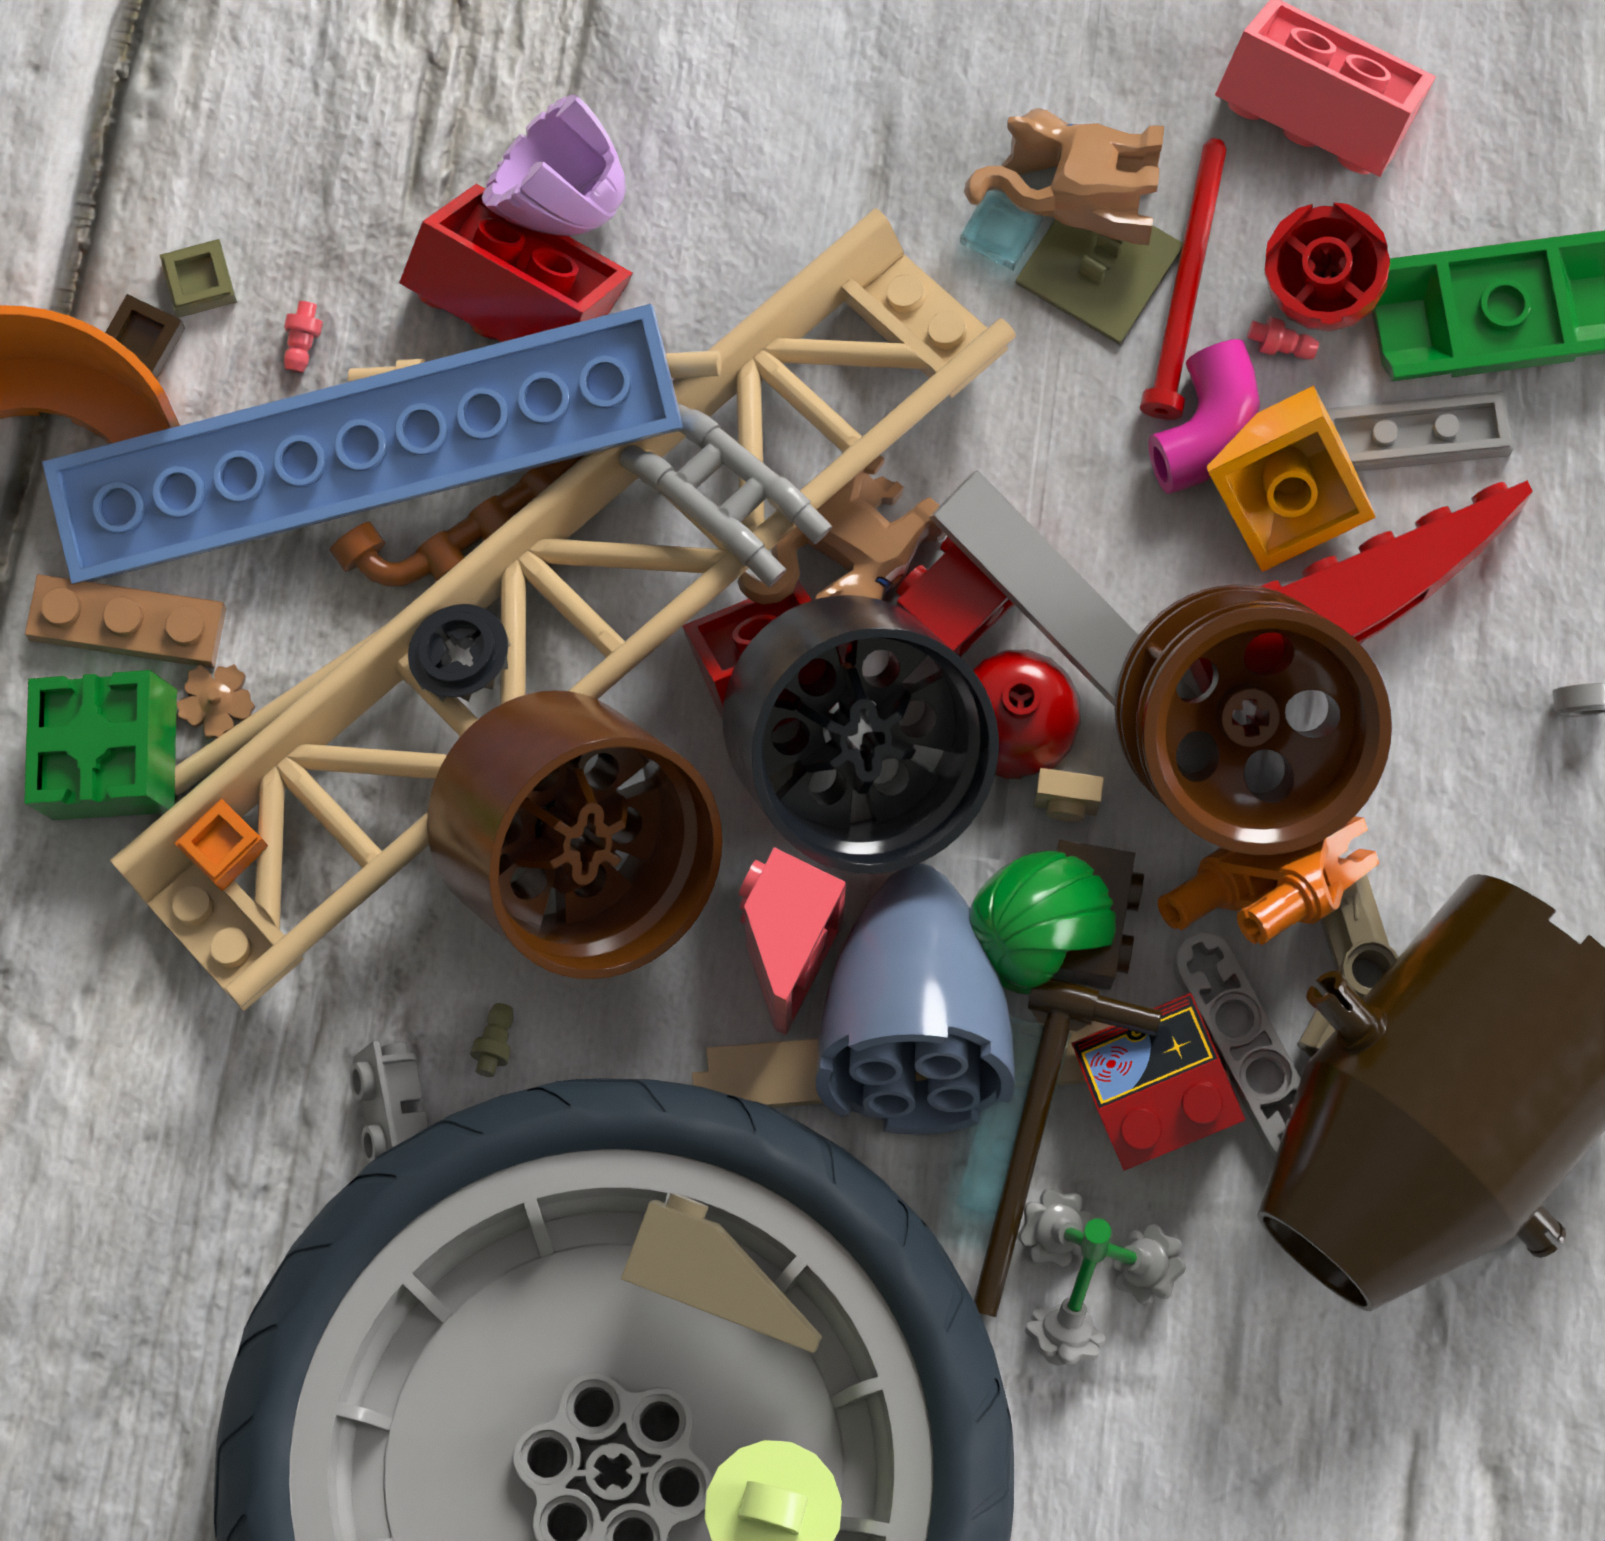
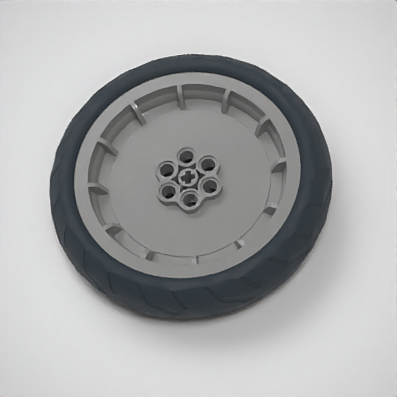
M595 1078L555 1081L534 1088L500 1095L453 1113L382 1153L324 1206L293 1243L250 1314L243 1329L242 1339L226 1386L216 1440L214 1477L216 1541H556L550 1531L551 1518L560 1508L574 1506L583 1510L587 1518L586 1531L577 1541H615L617 1531L621 1526L629 1521L636 1520L644 1522L651 1527L653 1541H712L704 1518L706 1491L718 1467L738 1449L763 1440L792 1442L816 1454L833 1474L842 1500L840 1530L834 1541H1010L1014 1511V1446L1011 1415L995 1352L975 1302L949 1256L926 1223L883 1179L845 1149L774 1108L756 1101L746 1100L700 1086L654 1079ZM670 1193H675L708 1206L705 1219L719 1223L821 1334L822 1339L816 1352L811 1353L621 1280L649 1202L658 1200L667 1203ZM598 1391L605 1393L613 1401L614 1409L610 1419L598 1427H589L578 1421L576 1408L581 1398L590 1392ZM657 1406L671 1408L677 1413L680 1420L679 1428L675 1435L669 1440L662 1442L650 1440L643 1434L641 1429L642 1419L646 1412ZM547 1441L563 1445L567 1452V1463L564 1469L558 1475L551 1478H543L536 1475L530 1465L534 1449ZM623 1458L630 1461L632 1465L625 1472L632 1480L623 1490L615 1484L610 1485L606 1490L597 1485L604 1477L597 1469L605 1459H608L613 1464L619 1463ZM677 1470L692 1473L700 1484L697 1498L691 1504L684 1507H674L668 1504L661 1495V1486L664 1479L670 1473Z

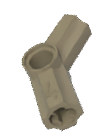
M1367 874L1343 891L1341 903L1337 910L1321 919L1335 969L1343 974L1346 982L1361 999L1364 998L1371 988L1364 987L1356 981L1352 973L1353 963L1361 960L1373 962L1384 974L1398 958L1395 950L1389 946ZM1317 1009L1297 1043V1046L1304 1050L1311 1058L1335 1031Z

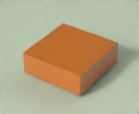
M222 798L174 843L221 891L225 890L268 846Z

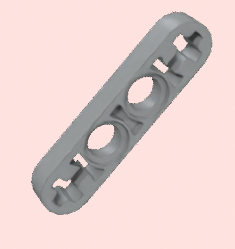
M1200 932L1193 934L1182 942L1175 956L1174 971L1184 994L1192 993L1224 1069L1228 1070L1230 1081L1266 1149L1275 1159L1280 1145L1278 1137L1284 1132L1285 1123L1278 1111L1267 1119L1261 1109L1278 1105L1290 1093L1295 1097L1301 1078L1232 948L1222 937L1214 933ZM1200 948L1205 956L1216 953L1220 958V961L1213 969L1214 976L1220 987H1223L1229 980H1232L1236 986L1235 989L1222 991L1208 1004L1204 1002L1201 996L1210 994L1213 988L1206 974L1202 971L1192 974L1188 969V966L1194 959L1193 949ZM1229 1003L1244 1006L1252 1018L1251 1030L1244 1036L1237 1038L1229 1037L1222 1033L1216 1023V1012L1219 1008ZM1259 1060H1268L1276 1064L1281 1070L1283 1077L1280 1089L1269 1095L1253 1091L1246 1079L1249 1065ZM1290 1104L1286 1108L1288 1115L1290 1114L1293 1104Z

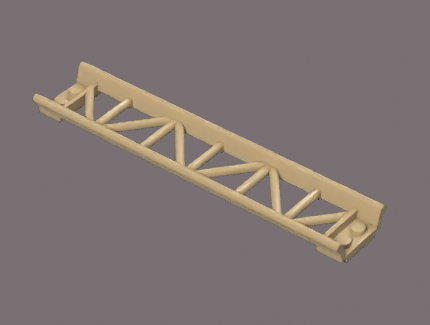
M874 208L708 350L720 352V376L675 378L672 382L677 403L691 410L696 409L709 417L737 394L738 443L763 463L761 381H766L842 453L800 490L817 510L947 396L953 398L1008 350L1007 344L1016 337V334L1012 327L1002 318H999L987 328L904 254L886 216L880 210ZM845 302L889 343L801 338ZM783 363L920 369L929 379L866 434L861 436ZM677 431L584 455L110 860L144 902L243 1012L304 960L302 955L429 846L426 813L382 851L307 772V770L425 779L436 778L447 754L327 746L330 741L402 680L407 685L409 684L459 736L478 720L457 697H447L443 702L433 693L426 689L422 690L411 673L408 663L409 644L414 632L427 617L440 609L459 604L475 605L486 609L501 596V623L511 643L507 654L508 669L500 671L501 705L511 699L526 695V583L529 581L604 655L605 659L568 690L598 699L749 569L748 566H744L732 553L724 548L722 542L670 499L668 500L719 549L566 540L639 478V476L621 466L620 455L624 448L635 445L646 452H653L662 458L686 438L684 434ZM739 477L740 489L746 482ZM764 501L741 522L764 544L768 551L797 527L794 523H790L778 510L765 520ZM548 564L704 574L630 638L624 641ZM288 788L362 869L284 935L280 931L284 803L285 789ZM221 798L241 818L259 803L257 834L268 846L256 859L255 902L235 880L225 890L221 891L174 844Z

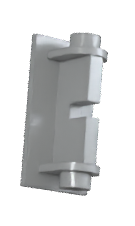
M373 1041L354 1056L355 1063L352 1064L350 1069V1085L356 1101H362L366 1126L362 1130L361 1143L363 1155L368 1164L382 1153L428 1127L425 1111L402 1114L401 1103L416 1102L423 1099L415 1053H408L406 1042L387 1044L380 1049L379 1041Z

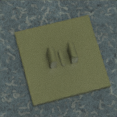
M1055 219L1016 278L1015 283L1121 345L1180 254L1183 242L1152 225L1149 245H1139L1128 241L1110 239L1089 230L1066 226Z

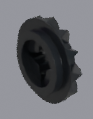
M469 604L452 605L431 614L419 625L409 644L408 663L412 675L422 690L426 689L443 702L447 697H460L469 702L473 693L483 688L493 690L496 676L501 670L508 669L507 654L511 643L504 626L490 611ZM449 640L454 646L458 645L464 650L470 648L469 652L473 658V665L469 667L467 664L463 665L457 660L451 663L450 650L445 642Z

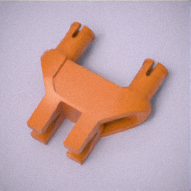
M1355 816L1344 827L1326 839L1293 852L1275 855H1251L1219 848L1200 861L1197 875L1159 897L1157 905L1166 924L1173 929L1179 928V930H1184L1217 907L1233 911L1240 910L1237 912V921L1243 935L1251 943L1257 944L1259 942L1260 945H1264L1297 922L1314 924L1337 910L1341 903L1343 891L1380 863L1376 851L1357 849L1345 859L1339 858L1340 855L1348 851V845L1353 838L1368 831L1364 817Z

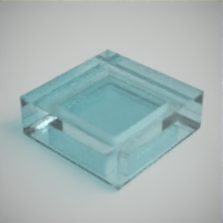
M990 190L986 192L985 197L977 206L961 233L960 243L1014 271L1041 225L1043 216L1020 211L1006 194L998 190Z

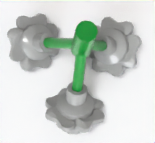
M1045 1189L1041 1193L1040 1203L1030 1201L1025 1204V1223L1018 1234V1240L1023 1245L1030 1246L1029 1257L1036 1263L1052 1261L1060 1267H1066L1071 1262L1072 1253L1082 1255L1083 1260L1070 1298L1064 1299L1060 1305L1052 1309H1034L1031 1316L1032 1321L1026 1325L1025 1332L1036 1341L1038 1352L1046 1358L1048 1363L1056 1366L1064 1364L1075 1366L1080 1360H1096L1099 1355V1347L1103 1346L1105 1341L1103 1333L1094 1327L1092 1317L1087 1314V1307L1084 1304V1299L1097 1263L1103 1261L1105 1257L1113 1259L1114 1268L1121 1272L1116 1280L1117 1288L1130 1292L1137 1302L1143 1305L1151 1304L1155 1295L1160 1299H1168L1172 1295L1174 1282L1185 1272L1186 1265L1181 1258L1177 1257L1181 1253L1182 1242L1177 1238L1166 1236L1160 1226L1151 1224L1146 1227L1144 1233L1137 1230L1128 1232L1125 1246L1122 1248L1109 1243L1111 1227L1108 1222L1100 1218L1094 1219L1091 1212L1081 1209L1083 1201L1080 1195L1076 1193L1061 1195L1053 1189Z

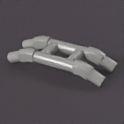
M678 403L683 424V430L679 432L684 434L688 440L697 444L702 450L676 472L674 467L660 456L650 451L646 452L638 446L630 445L621 452V466L639 476L642 482L651 486L659 494H664L722 542L724 548L732 553L744 566H748L769 588L784 575L786 568L741 523L754 509L767 499L770 505L777 509L790 523H794L814 544L823 539L833 526L786 478L777 475L731 438L713 419L696 409L691 410ZM724 464L746 483L723 505L718 507L697 488Z

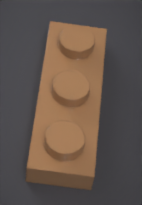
M37 574L25 635L29 641L194 666L202 665L215 669L226 607L221 601L87 581L71 584V580L67 578Z

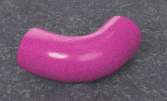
M1232 339L1211 345L1198 351L1186 360L1185 365L1197 394L1198 405L1196 412L1185 424L1149 436L1148 449L1153 471L1159 485L1167 494L1197 486L1210 479L1211 476L1207 469L1208 464L1259 412L1260 400L1255 371L1244 341L1241 339Z

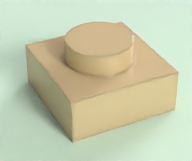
M1040 768L1033 807L1047 809L1046 816L1066 822H1081L1084 820L1085 815L1096 816L1101 803L1104 777Z

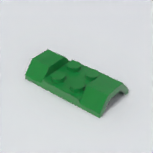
M1605 230L1390 258L1387 288L1372 311L1381 365L1391 381L1451 374L1452 378L1574 362L1576 357L1605 354Z

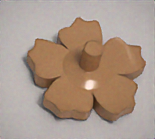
M233 664L227 668L223 666L217 667L214 672V679L210 672L202 665H198L196 669L187 672L188 681L185 683L184 689L190 697L177 702L178 716L180 719L189 722L194 728L200 727L203 724L204 733L207 738H218L235 726L232 718L243 721L251 716L255 705L251 701L250 692L241 689L245 683L246 675L238 670L236 665Z

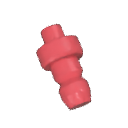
M299 301L296 314H286L284 328L285 331L289 332L287 340L289 348L285 351L284 367L287 371L303 373L308 366L310 358L308 351L312 348L313 338H318L321 335L323 321L315 318L317 304Z
M1272 316L1268 318L1266 324L1253 320L1247 333V338L1259 342L1258 351L1268 355H1275L1278 351L1285 354L1293 353L1297 358L1309 360L1314 359L1319 347V342L1312 336L1304 333L1298 335L1295 330L1285 328L1283 320Z

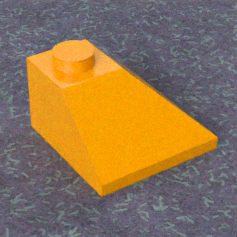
M1314 385L1256 413L1207 466L1214 484L1261 572L1376 518L1344 444Z

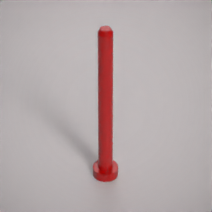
M1210 138L1202 148L1154 386L1144 390L1141 397L1140 410L1144 414L1157 419L1177 420L1183 415L1185 398L1177 392L1227 153L1224 141L1217 138Z

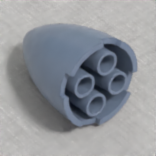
M919 863L896 871L888 877L866 904L853 925L837 960L828 988L819 1031L816 1090L820 1099L831 1111L840 1117L854 1111L861 1115L884 1120L883 1132L923 1135L965 1129L980 1124L981 1111L993 1106L998 1101L1009 1103L1014 1093L1013 1035L1007 999L1001 978L992 966L987 953L983 950L972 929L968 903L944 874L936 871L929 865ZM916 1071L928 1079L916 1081Z

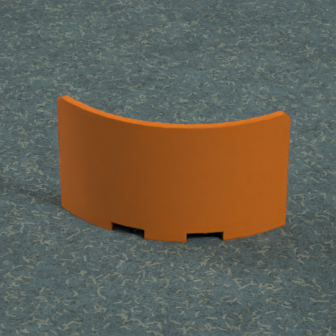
M0 305V419L16 416H40V412L70 418L72 423L88 429L109 444L180 426L164 389L152 372L133 352L115 338L93 325L69 315L41 308Z

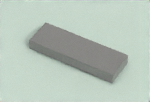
M1504 390L1326 408L1356 472L1510 456L1513 451Z

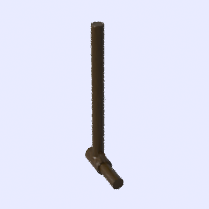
M1053 978L1040 986L1032 987L1028 1009L1032 1011L1038 1022L1044 1023L974 1297L979 1313L997 1317L1069 1031L1077 1032L1087 1025H1092L1093 1021L1156 1037L1162 1011L1100 996V990Z

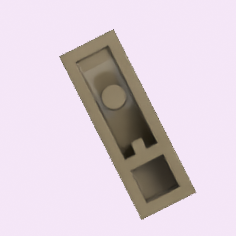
M670 1193L667 1203L658 1200L649 1202L621 1280L811 1353L816 1352L822 1339L821 1334L719 1223L705 1219L708 1206L675 1193Z

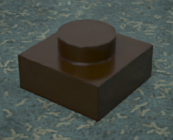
M127 294L105 333L133 352L157 379L183 334L185 326L181 319Z

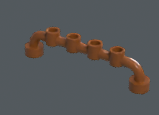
M583 456L529 470L518 483L500 495L492 496L483 501L465 519L447 531L444 530L435 534L420 545L415 553L400 562L386 561L378 554L386 542L370 521L356 526L340 537L331 546L330 552L345 572L358 568L370 581L386 587L406 586L420 580L429 573L437 582L465 558L461 552L481 537L485 541Z

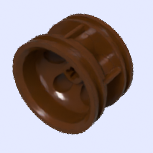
M1241 584L1222 585L1200 590L1174 602L1150 621L1138 635L1123 662L1118 677L1114 708L1115 724L1123 754L1130 768L1147 790L1191 832L1209 843L1230 851L1251 855L1284 854L1301 850L1326 839L1344 827L1367 803L1381 779L1388 760L1392 735L1391 707L1384 681L1369 654L1356 639L1341 627L1296 599L1266 587ZM1279 633L1284 642V655L1280 663L1267 672L1257 673L1248 670L1244 662V653L1249 643L1259 635ZM1198 658L1208 659L1213 668V681L1209 689L1196 698L1186 699L1179 697L1176 688L1185 672ZM1306 690L1323 692L1328 701V713L1322 724L1310 731L1293 729L1289 725L1285 714L1286 705L1289 700L1299 692ZM1243 700L1249 701L1256 707L1255 715H1246L1245 725H1241L1232 718L1234 710H1243ZM1193 731H1205L1210 735L1214 745V753L1210 763L1199 772H1180L1176 763V752L1179 743L1187 734ZM1271 750L1279 753L1284 761L1283 779L1275 789L1269 792H1251L1245 781L1244 770L1246 762L1257 751Z

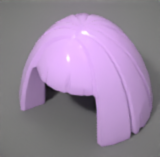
M569 95L557 100L554 105L548 106L546 113L542 111L526 126V135L519 134L503 155L504 160L498 162V168L489 177L482 200L485 206L493 213L529 230L560 236L583 234L602 226L614 216L625 196V176L617 152L600 121L579 97Z

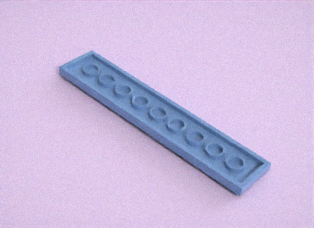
M647 304L42 461L71 584H76L84 581L93 582L681 431L683 430V424L655 309L652 304Z

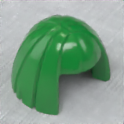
M1057 851L1031 853L999 869L979 889L969 909L970 923L992 966L999 974L1005 989L1018 994L1029 995L1032 987L1046 983L1053 977V974L1057 973L1064 962L1066 952L1112 945L1115 935V912L1110 910L1113 905V900L1109 898V890L1101 877L1093 875L1094 869L1086 862L1075 856L1066 857L1065 853Z

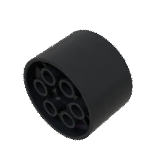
M855 595L829 596L800 604L784 612L765 626L743 651L732 671L724 698L723 734L728 756L736 775L785 840L810 859L828 867L853 873H886L919 864L947 848L969 827L986 801L994 781L999 754V733L991 700L980 679L961 657L919 619L907 611L879 599ZM851 642L846 651L845 663L840 664L836 646ZM877 650L888 651L889 659L885 669L875 676H863L862 666L866 657ZM927 656L934 661L940 670L915 684L902 683ZM821 658L826 661L825 673L818 682L812 685L799 684L798 675L800 669L813 659ZM784 688L798 696L795 703L789 700H777ZM923 700L925 707L921 719L909 726L899 725V721L903 719L909 702ZM838 702L839 708L834 714L828 712ZM861 717L872 731L863 734L859 750L848 736L858 733V723H861ZM786 718L799 719V730L793 739L785 743L772 742V731L776 724ZM823 728L829 730L831 740L827 743L823 735ZM914 744L943 750V754L933 771L913 759L916 749L913 747ZM893 758L898 760L897 772L891 780L885 783H873L882 772V761ZM795 763L793 776L775 793L768 776ZM836 769L835 781L831 787L817 793L809 791V782L815 772ZM853 790H856L858 794L865 793L871 814L870 819L850 823Z

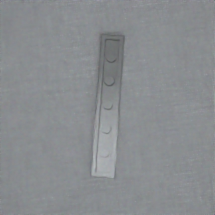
M978 470L972 472L929 518L1115 707L1118 677L1123 662L1138 634ZM1182 679L1180 680L1176 688L1179 697L1186 699L1199 697ZM1193 731L1181 740L1176 752V763L1180 772H1199L1210 763L1214 753V745L1208 733L1205 731Z

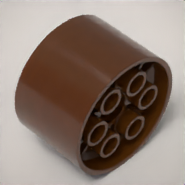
M553 690L526 694L511 699L480 717L459 737L444 759L433 784L427 813V832L431 855L438 873L449 890L466 907L531 962L549 972L576 979H600L625 974L652 962L668 951L692 927L707 904L715 886L722 857L723 839L719 810L707 782L699 771L676 751L611 706L596 698L571 691ZM598 754L595 766L589 772L584 773L586 763L591 757ZM643 768L644 781L621 790L618 789L619 786ZM555 799V806H553L549 810L544 808L548 803ZM539 818L542 820L541 836L536 838L535 825ZM616 850L629 854L618 871L613 866L617 867L622 857L615 852ZM519 867L526 868L519 879L511 882L514 872ZM552 887L555 889L556 912L544 915Z

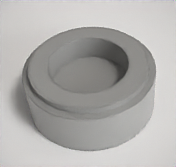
M1605 683L1578 684L1554 689L1555 714H1558L1560 717L1605 714Z

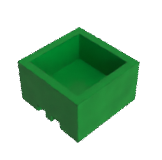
M151 670L113 672L112 676L107 677L85 674L83 678L68 679L65 676L29 678L24 804L54 821L166 813L175 805L177 689Z

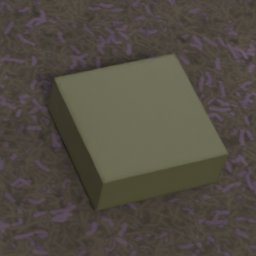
M220 239L159 255L177 318L237 302Z

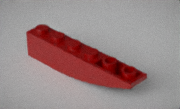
M1528 480L1510 488L1507 487L1505 482L1495 483L1476 493L1471 498L1473 504L1453 513L1449 506L1438 508L1419 518L1415 522L1416 529L1396 538L1392 531L1383 532L1362 543L1358 547L1360 553L1341 562H1338L1336 556H1329L1305 568L1302 571L1304 577L1283 587L1278 580L1268 582L1260 587L1279 591L1296 599L1344 629L1360 644L1378 634L1424 602L1475 559L1522 511L1533 490ZM1265 633L1254 638L1249 643L1244 653V662L1248 670L1257 673L1267 672L1280 663L1284 655V642L1279 633ZM1198 658L1189 668L1201 693L1204 694L1212 684L1213 668L1208 659Z

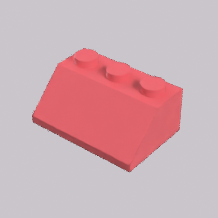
M1270 0L1243 31L1215 96L1227 101L1229 108L1244 118L1251 120L1262 118L1282 128L1283 134L1296 144L1305 147H1314L1316 145L1336 155L1339 163L1353 172L1359 174H1369L1371 172L1380 177L1397 152L1436 76L1281 0Z
M774 847L766 864L755 860L750 867L739 891V896L743 897L739 909L744 911L740 922L745 924L746 946L774 1029L787 1035L843 924L846 882Z

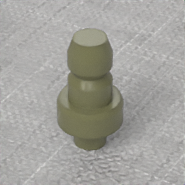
M495 1003L488 1013V1025L484 1028L482 1037L476 1038L473 1042L470 1055L478 1061L475 1072L481 1076L494 1077L497 1066H506L508 1064L511 1049L507 1044L509 1037L507 1030L511 1028L514 1017L513 1008L507 1004Z

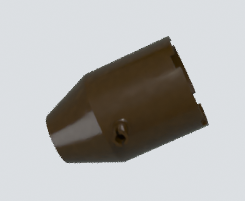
M1481 874L1467 877L1363 999L1346 982V978L1339 971L1326 972L1315 980L1327 992V995L1323 996L1314 986L1309 987L1306 995L1309 1004L1321 1013L1335 1031L1304 1067L1257 1216L1264 1229L1274 1241L1304 1270L1333 1293L1364 1311H1372L1510 1242L1516 1236L1522 1240L1527 1246V1250L1534 1257L1542 1258L1554 1253L1558 1248L1547 1238L1545 1233L1549 1232L1557 1242L1562 1244L1566 1237V1230L1560 1222L1553 1218L1543 1204L1605 1131V947L1590 935L1579 944L1549 921L1556 913V909L1527 891L1496 877Z

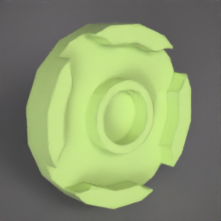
M763 1440L738 1449L718 1467L706 1491L704 1518L712 1541H834L840 1530L842 1500L833 1474L816 1454L792 1442Z

